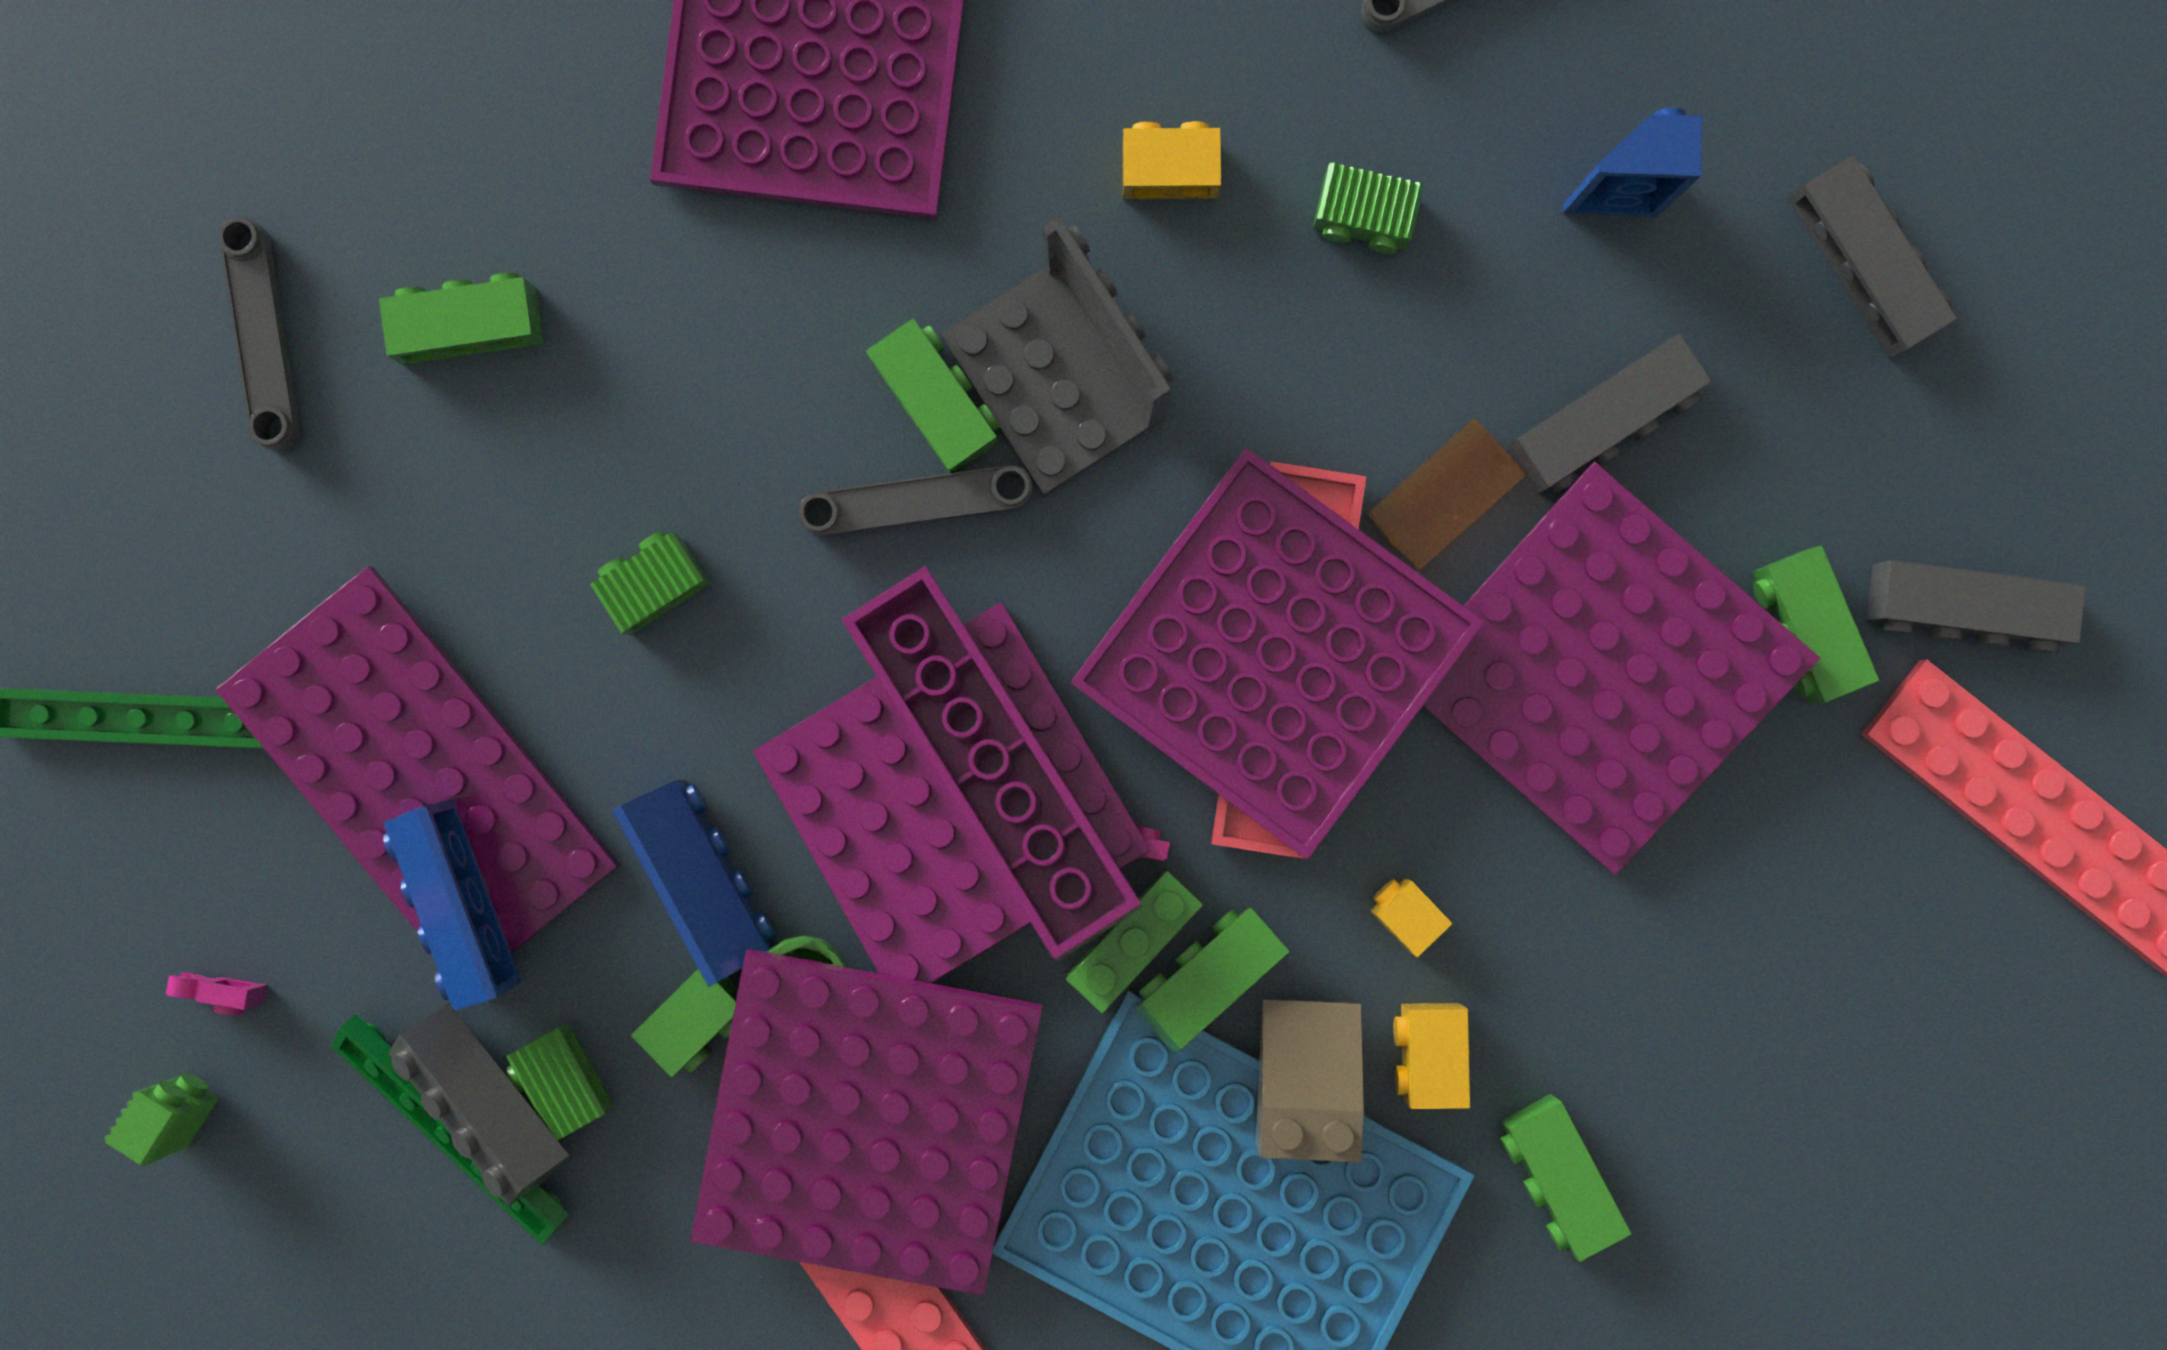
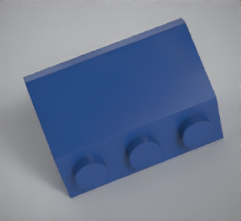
M1680 108L1660 109L1651 114L1597 164L1563 203V213L1658 217L1701 177L1703 116L1686 115V111Z

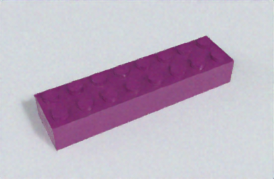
M926 566L841 619L1054 960H1062L1144 907Z

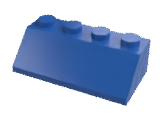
M674 780L620 805L612 811L705 982L710 987L742 969L747 949L767 952L776 946L772 939L777 937V932L769 916L764 911L758 914L749 898L754 894V890L746 874L741 869L735 871L726 854L731 852V848L723 832L717 826L711 828L704 816L703 811L708 809L700 790L695 784L688 786L685 780Z
M450 799L425 805L383 822L387 832L383 835L384 846L389 857L393 861H398L404 877L400 884L401 891L408 906L411 908L415 907L421 923V926L418 927L419 940L424 951L427 954L432 953L439 971L435 974V981L441 997L446 1001L449 1000L452 1009L456 1010L495 999L521 983L522 980L455 800Z

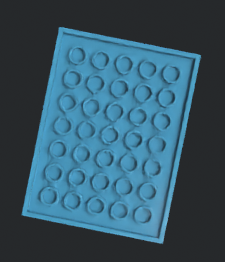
M1128 989L994 1243L992 1254L1171 1350H1385L1475 1175L1466 1168L1366 1115L1363 1116L1362 1162L1261 1158L1256 1148L1259 1058L1204 1029L1184 1048L1172 1053L1136 1011L1135 1007L1144 998Z

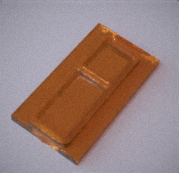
M1474 418L1366 515L1390 540L1391 545L1395 546L1417 571H1420L1525 477L1526 473L1506 453L1503 446L1497 443L1477 419Z

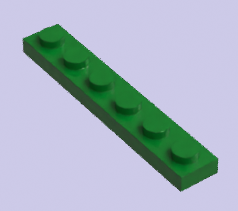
M0 688V737L263 748L222 697Z
M354 1014L341 1025L330 1047L537 1242L543 1245L570 1215L563 1209L559 1198L550 1190L542 1189L540 1186H537L510 1207L504 1203L501 1197L493 1196L485 1187L482 1173L470 1158L463 1157L456 1150L451 1139V1133L441 1120L434 1119L427 1113L422 1104L421 1095L409 1080H403L396 1073L391 1063V1056L388 1054L392 1047L386 1042L383 1033L375 1025L365 1023L357 1014Z

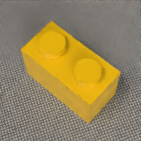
M1200 121L1183 123L1180 128H1161V125L1156 122H1139L1134 124L1133 128H1123V199H1218L1221 187L1220 128H1209L1208 123Z
M1460 1003L1401 1004V1016L1394 1017L1393 1022L1395 1045L1402 1046V1065L1395 1066L1394 1071L1396 1095H1403V1101L1410 1109L1470 1108L1468 1009Z

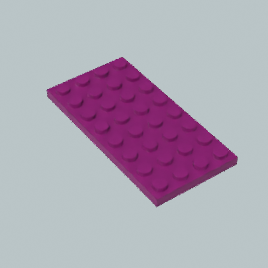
M367 566L215 689L417 933L421 923L415 907H409L403 897L400 884L404 877L398 861H393L385 849L383 835L387 832L383 822L425 805L450 799L455 800L511 953L620 866V863L374 567Z

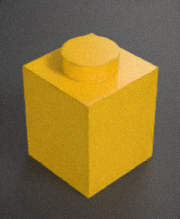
M1403 878L1399 883L1392 879L1373 897L1377 904L1370 912L1410 954L1417 958L1453 924L1409 879Z

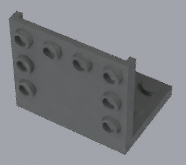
M1060 216L1042 227L1045 262L1043 269L940 333L942 340L982 402L997 420L1000 430L1043 497L1164 421L1171 393L1169 383L1173 381V376L1163 359L1158 354L1150 357L1140 342L1146 336L1138 320L1130 311L1123 315L1113 300V297L1118 295V292L1103 268L1096 272L1094 271L1086 255L1090 252L1089 246L1078 228L1073 225L1067 229Z

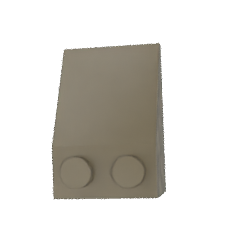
M1262 998L1256 1148L1260 1157L1362 1162L1364 1105L1361 1004Z

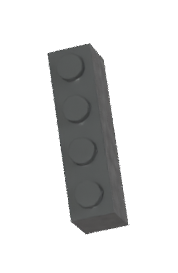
M1851 155L1804 184L1787 199L1888 358H1891L1956 320L1957 317L1952 311V302L1949 295L1943 288L1935 284L1926 270V261L1923 254L1918 248L1910 245L1900 229V220L1897 213L1889 205L1884 204L1875 190V183L1871 172L1864 165L1859 164L1854 155Z
M1678 333L1518 437L1507 447L1538 494L1551 486L1556 493H1559L1581 476L1577 469L1592 460L1600 466L1622 452L1617 443L1632 434L1636 441L1662 426L1657 417L1670 408H1673L1678 415L1702 400L1698 390L1712 381L1681 334Z
M1889 560L1872 565L1866 621L1884 623L1883 631L1888 633L1914 634V628L1930 629L1931 638L1960 641L1963 634L1979 636V644L2010 647L2011 640L2027 642L2028 651L2059 653V646L2080 643L2086 585Z
M449 1003L399 1033L388 1053L391 1056L394 1070L403 1080H409L421 1095V1101L427 1113L434 1119L441 1120L451 1133V1139L456 1150L463 1157L470 1158L482 1173L485 1187L493 1196L501 1197L504 1203L510 1207L558 1171L569 1157L568 1153Z

